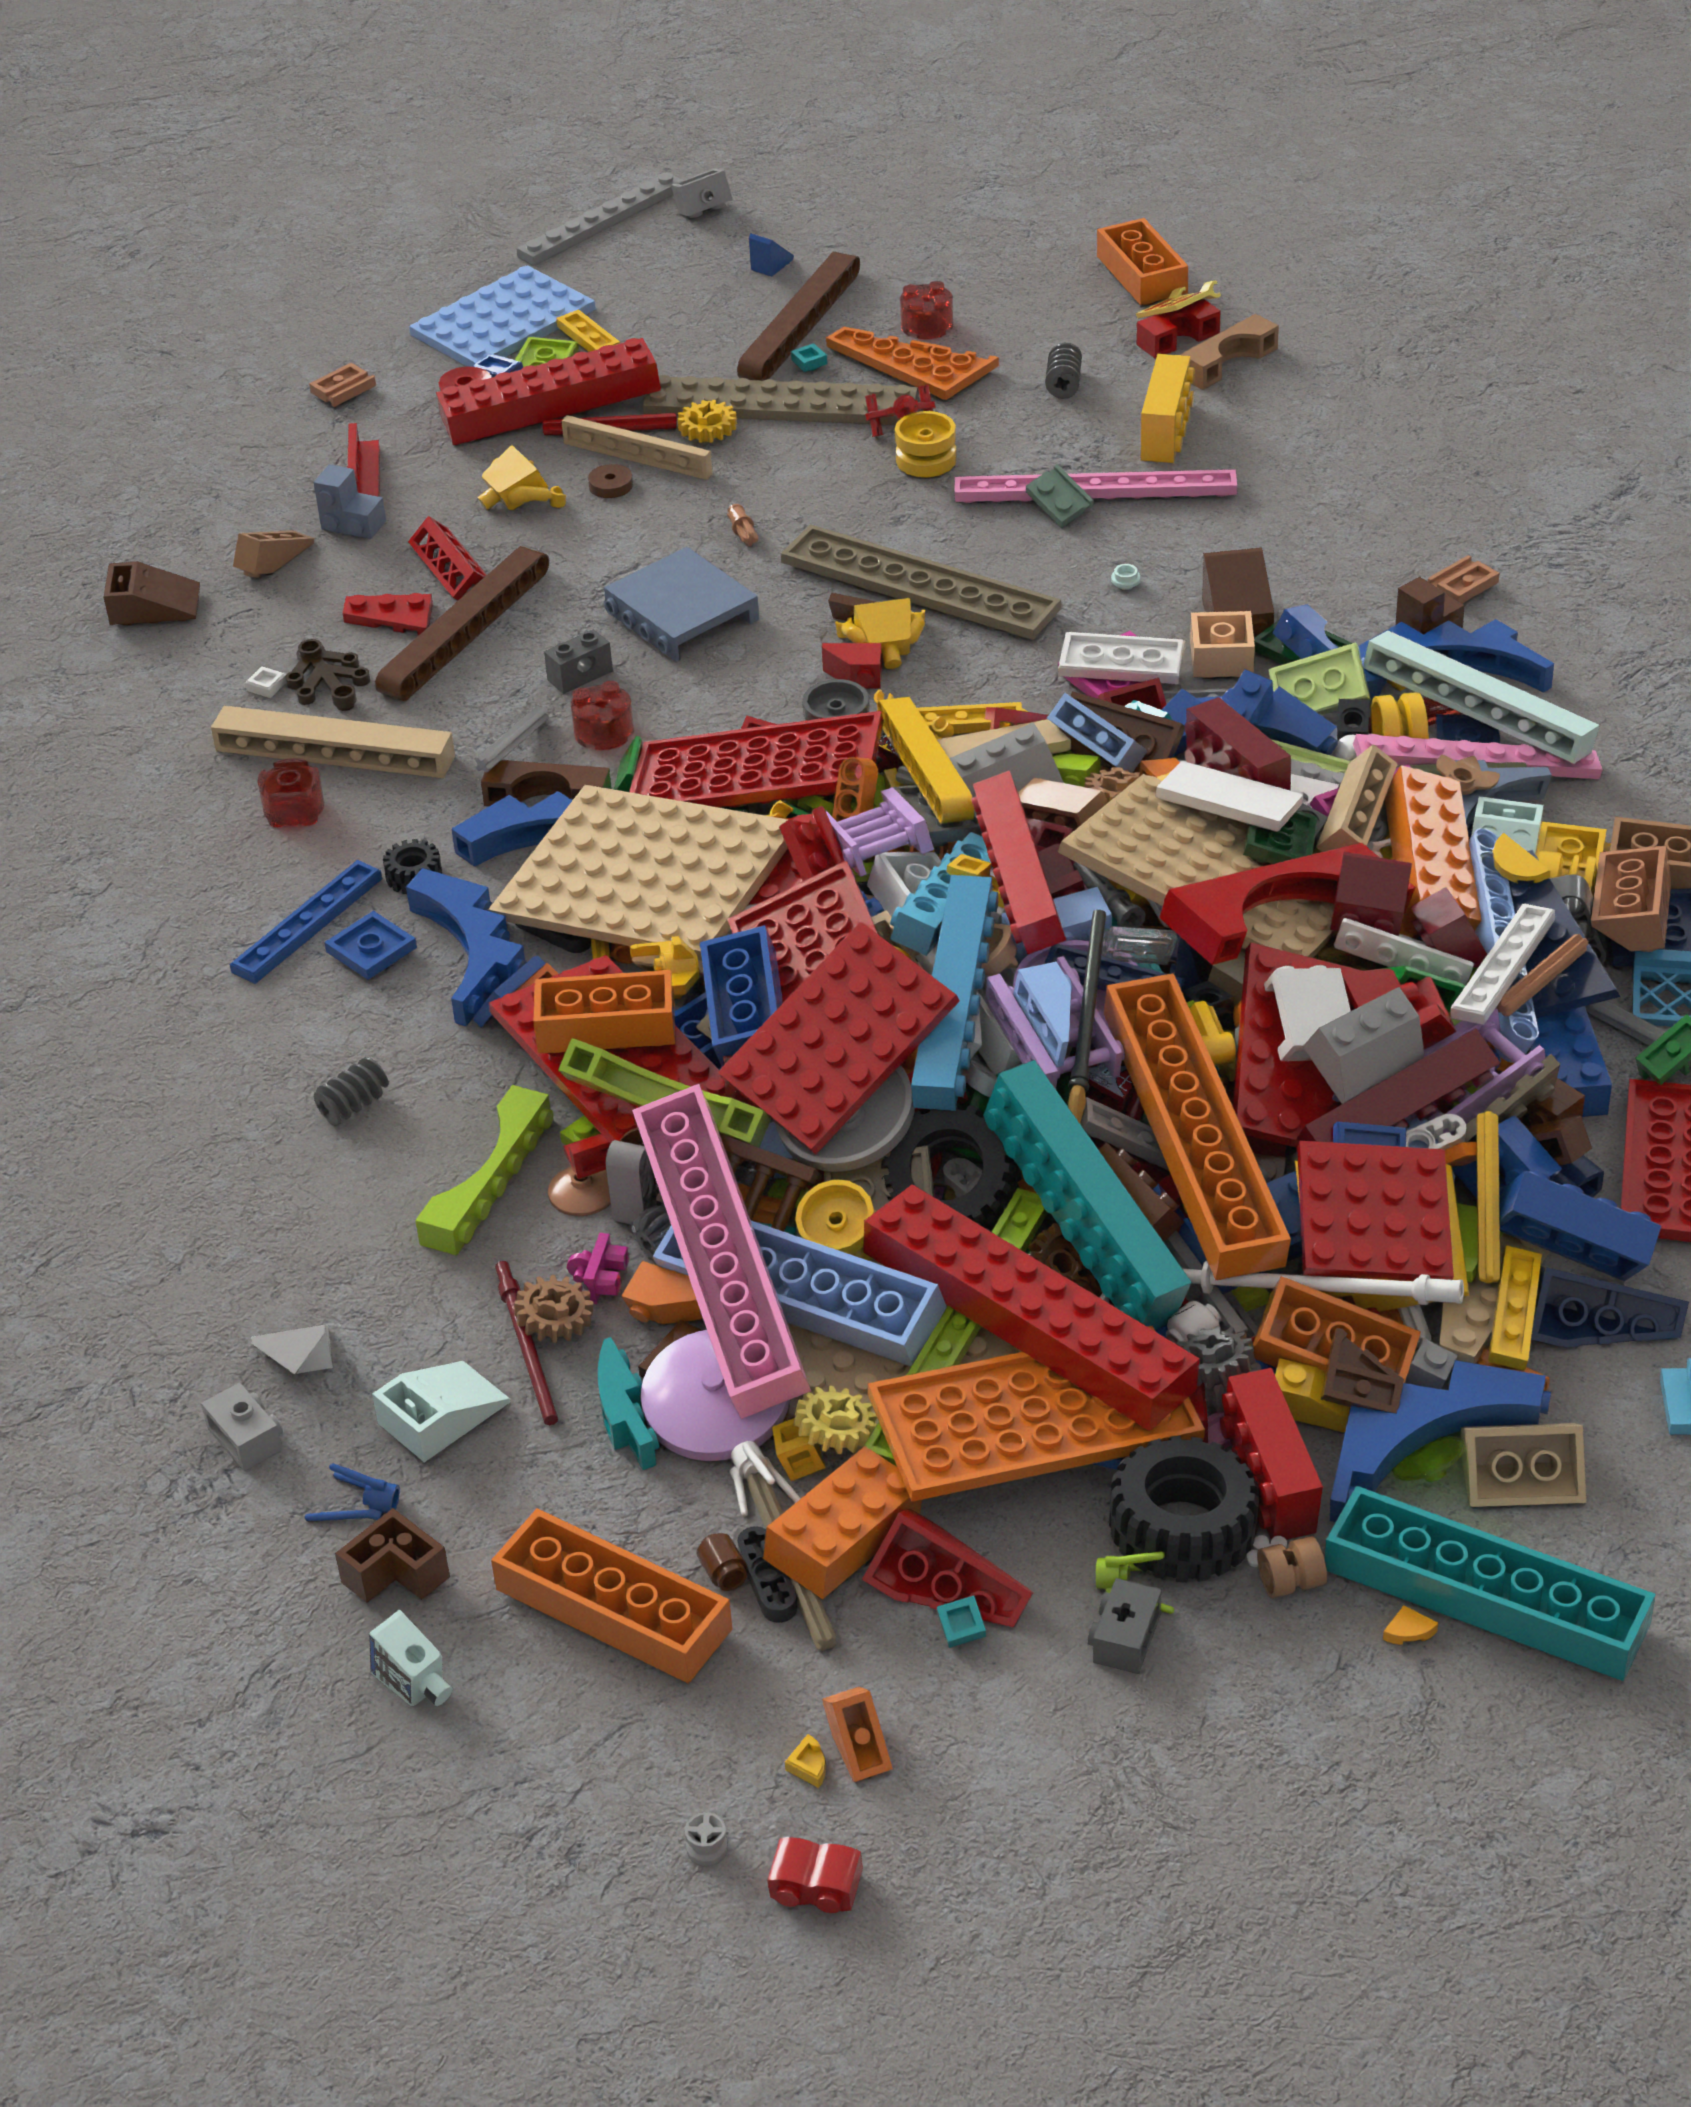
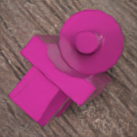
M599 1233L592 1253L584 1250L582 1253L571 1255L568 1259V1272L573 1276L575 1282L581 1283L584 1281V1284L591 1293L590 1301H593V1304H597L600 1294L618 1295L621 1284L620 1272L609 1271V1269L624 1271L627 1269L629 1263L628 1247L611 1245L610 1234Z

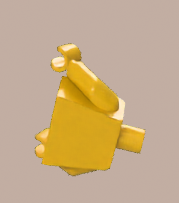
M513 445L499 458L494 459L490 467L482 474V478L489 488L477 497L486 510L492 508L499 501L509 510H514L532 500L546 502L549 499L550 505L555 508H562L566 504V495L563 494V490L559 486H553L549 491L548 485L534 466V462L528 461Z
M910 598L854 605V623L851 617L847 618L845 623L836 621L837 636L842 639L848 638L853 643H881L885 668L895 669L902 664L900 656L909 654L910 644L918 641L925 626V610L912 612Z

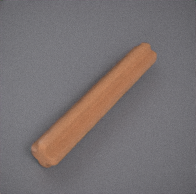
M1580 934L1570 937L1504 994L1496 1007L1498 1012H1501L1506 1017L1513 1014L1586 952L1588 940L1582 938Z

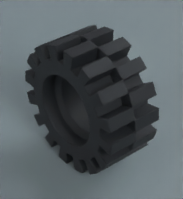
M412 839V843H407V840L401 841V846L396 843L392 845L393 850H386V855H383L385 877L390 888L393 887V891L399 892L402 889V894H407L406 886L422 868L442 874L438 848L436 849L433 843L428 845L426 840L418 843V839Z

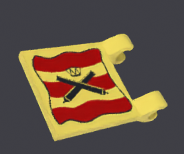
M1217 281L1206 282L1200 292L1182 295V291H1186L1185 287L1174 289L1168 299L1136 313L1137 319L1176 311L1202 298L1209 300L1219 298L1221 296L1220 292L1214 293L1213 286L1217 284Z

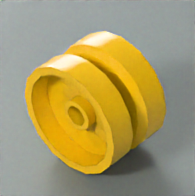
M920 411L902 417L895 426V442L897 444L896 464L898 468L904 473L915 477H934L950 471L955 466L957 459L955 445L956 425L953 419L935 411Z
M1418 692L1403 693L1398 702L1391 695L1375 696L1371 704V734L1429 739L1427 713L1421 694Z
M830 1180L820 1183L809 1190L798 1204L795 1217L800 1237L868 1261L873 1259L863 1253L864 1220L875 1213L872 1200L865 1190L848 1180Z

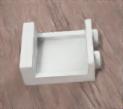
M1317 965L1309 969H1295L1293 966H1283L1277 968L1264 983L1265 991L1275 992L1285 1040L1277 1048L1280 1061L1311 1060L1303 1045L1319 1027L1351 1011L1341 968H1326V966Z

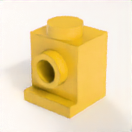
M795 1418L772 1427L776 1454L790 1481L826 1468L825 1462L822 1459L820 1444L809 1445V1436H799L800 1427L794 1426Z

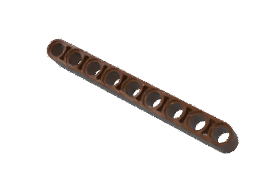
M834 251L828 256L741 356L737 366L739 378L764 381L772 377L790 356L791 351L796 349L856 279L860 270L859 256Z
M523 546L514 550L378 672L375 680L376 691L402 701L408 700L544 577L549 568V556Z

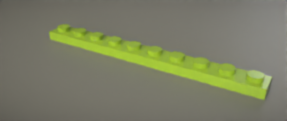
M1017 1188L992 1233L1025 1252L1048 1214L1042 1205L1039 1195ZM947 1306L907 1375L959 1365L982 1326ZM878 1422L864 1446L897 1466Z

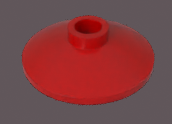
M478 367L455 368L440 377L438 382L439 389L442 391L449 386L457 387L469 384L476 379L491 378V375L488 371Z

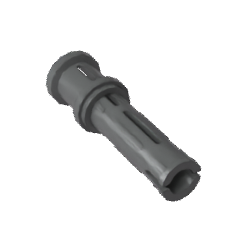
M1077 862L1073 864L1074 870H1078L1083 883L1088 889L1098 887L1112 914V918L1117 920V926L1122 932L1131 933L1142 926L1146 917L1145 911L1139 905H1134L1131 902L1130 895L1125 890L1115 888L1101 874Z

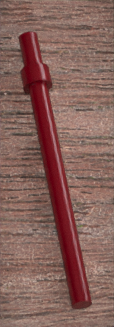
M500 1261L495 1265L500 1282L498 1291L501 1300L507 1304L543 1421L546 1425H554L558 1422V1416L532 1335L525 1334V1326H518L517 1316H514L517 1292L521 1291L519 1282L513 1278L509 1263L507 1261Z

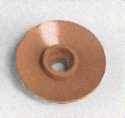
M572 1167L562 1170L553 1177L548 1187V1197L551 1204L558 1211L572 1216L592 1215L606 1209L611 1204L607 1171L604 1170L577 1179Z

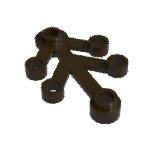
M307 639L298 645L296 655L299 661L294 669L286 675L287 687L292 690L298 689L297 698L300 704L309 705L315 702V690L323 680L331 691L333 704L341 711L352 709L357 699L355 688L349 684H341L336 676L351 678L356 686H365L370 683L369 670L363 667L358 668L359 660L356 653L326 651L321 642L316 639ZM325 661L341 663V666L326 664ZM312 665L314 670L305 682L303 675Z

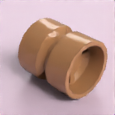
M1314 1536L1292 1540L1289 1542L1288 1548H1285L1282 1544H1276L1260 1548L1257 1552L1260 1577L1270 1598L1274 1599L1293 1594L1296 1586L1305 1591L1324 1586L1327 1583L1324 1556Z

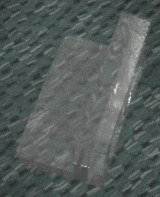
M1111 926L1110 929L1104 930L1102 956L1122 962L1168 965L1178 938L1173 930Z

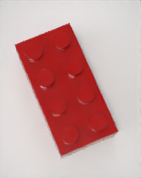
M1272 1368L1228 1377L1227 1392L1222 1394L1224 1416L1220 1417L1219 1420L1220 1429L1224 1439H1230L1233 1446L1232 1452L1241 1458V1464L1245 1463L1254 1474L1253 1478L1258 1483L1259 1509L1257 1519L1260 1527L1267 1529L1271 1540L1275 1536H1282L1288 1540L1315 1534L1317 1532L1323 1486Z

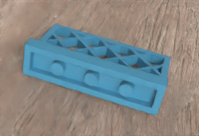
M1662 949L1652 952L1635 951L1632 966V1014L1655 1026L1672 1027L1684 1017L1677 1014L1674 1009L1683 1003L1691 1009V989L1684 993L1675 985L1676 982L1691 983V952ZM1640 980H1654L1660 984L1650 991ZM1666 989L1677 997L1668 1005L1657 997ZM1648 1001L1660 1009L1655 1014L1640 1013V1007Z

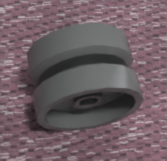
M831 679L819 682L811 686L803 695L804 721L867 713L870 710L869 695L866 689L856 682L845 679Z

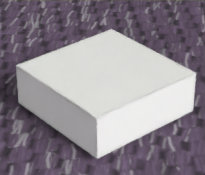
M261 667L245 682L246 691L272 698L287 683L286 674Z

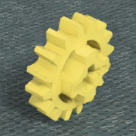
M829 1386L828 1392L815 1387L814 1394L808 1392L803 1395L802 1400H798L794 1426L800 1427L799 1436L810 1437L809 1445L816 1443L822 1445V1451L826 1452L829 1447H833L837 1454H842L843 1448H847L852 1453H855L858 1445L864 1447L875 1429L877 1416L876 1413L871 1412V1403H861L862 1395L860 1394L853 1397L849 1394V1389L847 1388L843 1389L840 1393L836 1392L834 1386Z

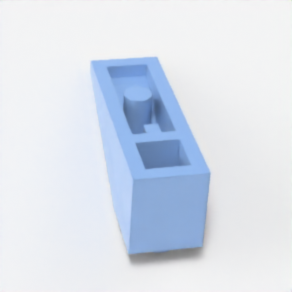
M1057 962L1018 969L1013 995L1056 1067H1061L1064 1064L1069 1043L1070 1000L1072 992L1070 978L1063 973Z

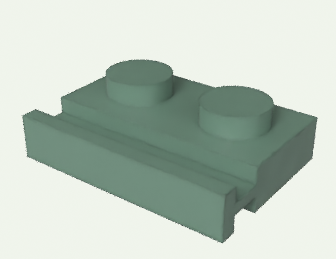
M1058 464L1050 472L1046 471L1026 485V493L1061 528L1082 515L1088 507H1093V499Z

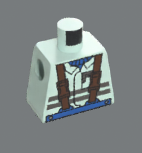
M401 1610L395 1612L369 1633L371 1674L406 1703L414 1706L427 1697L435 1706H439L450 1697L453 1689L442 1677V1655Z

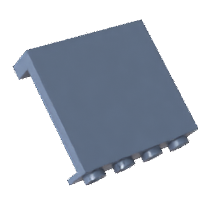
M688 547L604 587V607L608 614L617 618L627 628L632 629L645 641L654 645L661 653L666 654L675 662L680 660L678 645L737 615L749 624L759 620L758 596Z

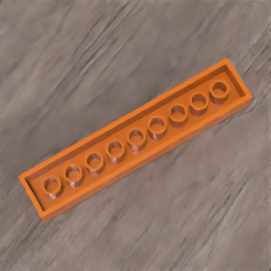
M1174 973L1107 985L1104 1005L1105 1019L1114 1039L1119 1040L1123 1046L1125 1053L1124 1064L1215 1281L1286 1267L1291 1238Z

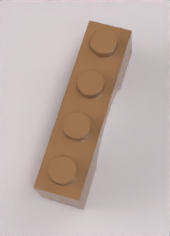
M1254 314L1180 354L1181 356H1190V367L1195 368L1193 385L1204 390L1222 380V363L1226 360L1236 357L1260 359L1278 349L1279 325Z

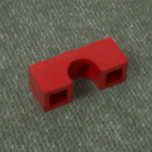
M1202 298L1179 310L1153 315L1137 321L1136 345L1156 359L1157 354H1169L1177 351V336H1189L1198 342L1220 333L1221 311Z

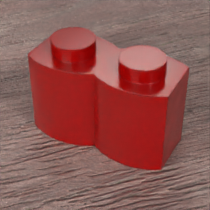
M780 1838L767 1880L770 1898L788 1907L812 1904L826 1913L851 1911L863 1870L861 1851L839 1844L819 1845L801 1838Z

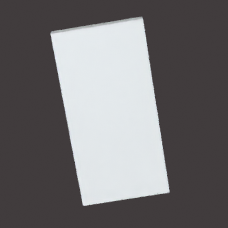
M1066 632L1058 666V676L1138 682L1159 677L1161 683L1179 684L1185 640Z
M1181 761L1156 788V797L1159 799L1276 832L1300 808L1304 795L1185 761Z

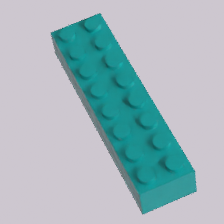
M1033 1060L999 1073L983 1115L988 1128L994 1131L1001 1140L1006 1154L1013 1158L1019 1166L1026 1183L1032 1186L1039 1195L1044 1209L1051 1213L1057 1221L1064 1238L1075 1247L1083 1265L1090 1269L1099 1282L1103 1294L1110 1298L1117 1309L1145 1326L1153 1325L1155 1330L1166 1326L1169 1317L1179 1311L1192 1283L1037 1062Z
M1359 1486L1355 1487L1326 1539L1325 1564L1328 1572L1621 1681L1625 1680L1651 1625L1655 1593Z

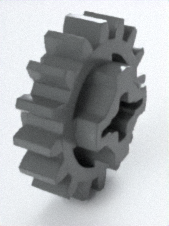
M1220 1326L1208 1330L1203 1328L1200 1329V1335L1188 1334L1187 1342H1177L1178 1346L1200 1358L1197 1387L1202 1383H1207L1208 1388L1221 1384L1227 1386L1228 1377L1239 1375L1241 1372H1251L1250 1365L1256 1362L1252 1339L1246 1338V1332L1244 1331L1235 1334L1234 1327H1230L1226 1331H1221Z

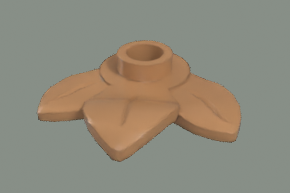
M1440 755L1436 762L1437 770L1444 777L1460 781L1462 795L1470 794L1478 789H1491L1497 785L1500 774L1497 772L1481 771L1475 756H1470L1456 762L1445 755Z

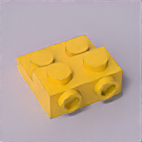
M1542 822L1536 856L1537 858L1539 857L1540 850L1562 853L1563 868L1570 869L1574 855H1580L1579 870L1582 871L1586 870L1588 856L1596 857L1598 870L1600 852L1610 851L1611 843L1605 842L1607 829Z

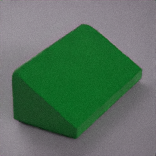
M640 736L634 738L621 758L614 790L630 791L642 749V739Z

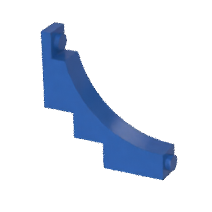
M1280 686L1273 692V701L1261 722L1253 724L1272 740L1331 755L1338 745L1337 726ZM1230 687L1227 690V692L1221 697V699L1224 702L1228 698L1233 688ZM1182 688L1162 711L1168 712L1173 721L1182 723L1185 726L1186 709L1203 702ZM1185 731L1174 756L1187 750V735Z
M1455 1360L1449 1390L1403 1383L1397 1414L1351 1406L1330 1499V1521H1337L1356 1486L1375 1492L1389 1472L1408 1455L1434 1440L1461 1431L1460 1427L1539 1424L1540 1413L1548 1414L1551 1392L1544 1391L1546 1376Z

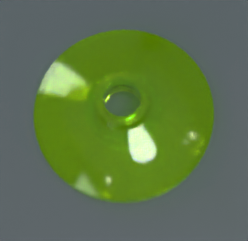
M1440 1437L1403 1459L1392 1469L1395 1478L1403 1481L1425 1479L1426 1482L1437 1481L1447 1474L1446 1470L1463 1455L1465 1445L1458 1437Z

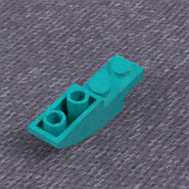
M606 1338L603 1341L598 1362V1387L603 1422L614 1450L629 1445L642 1470H646L656 1466L655 1450L659 1448V1442L653 1428H646L644 1425L645 1418L640 1399L642 1380L638 1373H631L630 1362L625 1350H618L612 1338Z

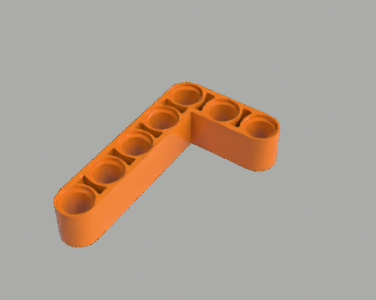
M851 757L841 763L832 815L837 822L873 809L878 778V768L873 760ZM858 765H860L862 769V775L859 779H857L855 775V770ZM854 796L857 799L855 811L851 808V800ZM957 841L948 842L947 845L940 846L938 857L941 861L946 853L951 854ZM901 846V847H898V848H896V849H893V850H890V851H887V852H906V851H905V849H904V846ZM911 846L909 852L919 851L914 846Z

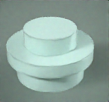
M1121 564L1114 569L1111 575V582L1122 590H1129L1140 583V574L1134 565Z

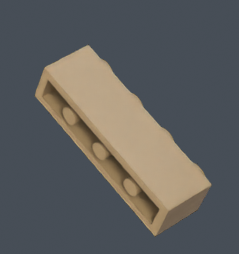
M1374 744L1348 764L1316 846L1322 852L1358 843H1363L1366 846L1368 844L1398 764Z

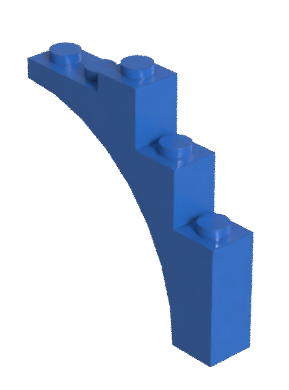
M1497 619L1472 633L1449 620L1424 635L1403 622L1386 630L1475 670L1501 675L1525 683L1543 693L1552 688L1554 663L1517 642L1518 632ZM1369 640L1358 646L1361 657L1366 655Z
M557 791L529 808L525 803L508 795L452 828L455 853L476 867L504 853L539 845L573 799H569Z
M422 868L406 886L410 912L429 918L447 929L461 943L468 955V966L464 978L451 998L455 1023L467 1026L493 991L527 963L524 947L509 941L510 933L507 930L506 916L488 911L492 905L488 887Z

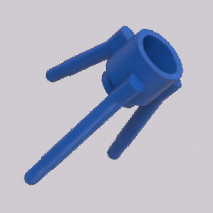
M332 1463L329 1465V1469L334 1471V1478L364 1488L363 1505L369 1506V1510L310 1513L305 1515V1520L327 1521L362 1518L378 1520L383 1516V1513H387L392 1508L396 1510L400 1497V1486Z

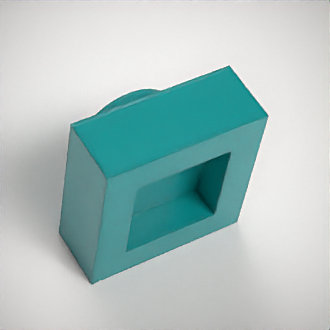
M814 343L791 351V361L804 372L813 371L818 367L828 364L827 354Z
M974 1596L936 1607L949 1648L987 1637Z

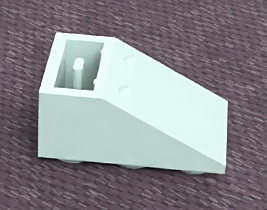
M1479 797L1472 835L1476 829L1480 828L1490 830L1498 838L1505 833L1526 851L1533 850L1536 855L1544 805Z
M464 1361L402 1373L372 1393L378 1424L424 1463L510 1403L509 1397Z

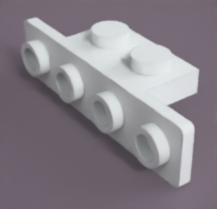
M1347 918L1343 919L1334 943L1336 949L1388 967L1409 966L1463 983L1465 986L1474 966V963L1428 947L1422 941L1402 934L1396 936Z

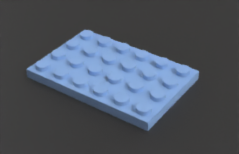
M527 265L520 267L517 271L499 278L488 286L481 287L478 291L460 298L459 301L447 307H442L439 311L427 317L421 318L418 322L410 325L409 330L410 335L467 367H473L474 364L488 354L507 357L520 350L528 337L543 338L558 330L557 317L578 309L586 315L596 310L595 300Z

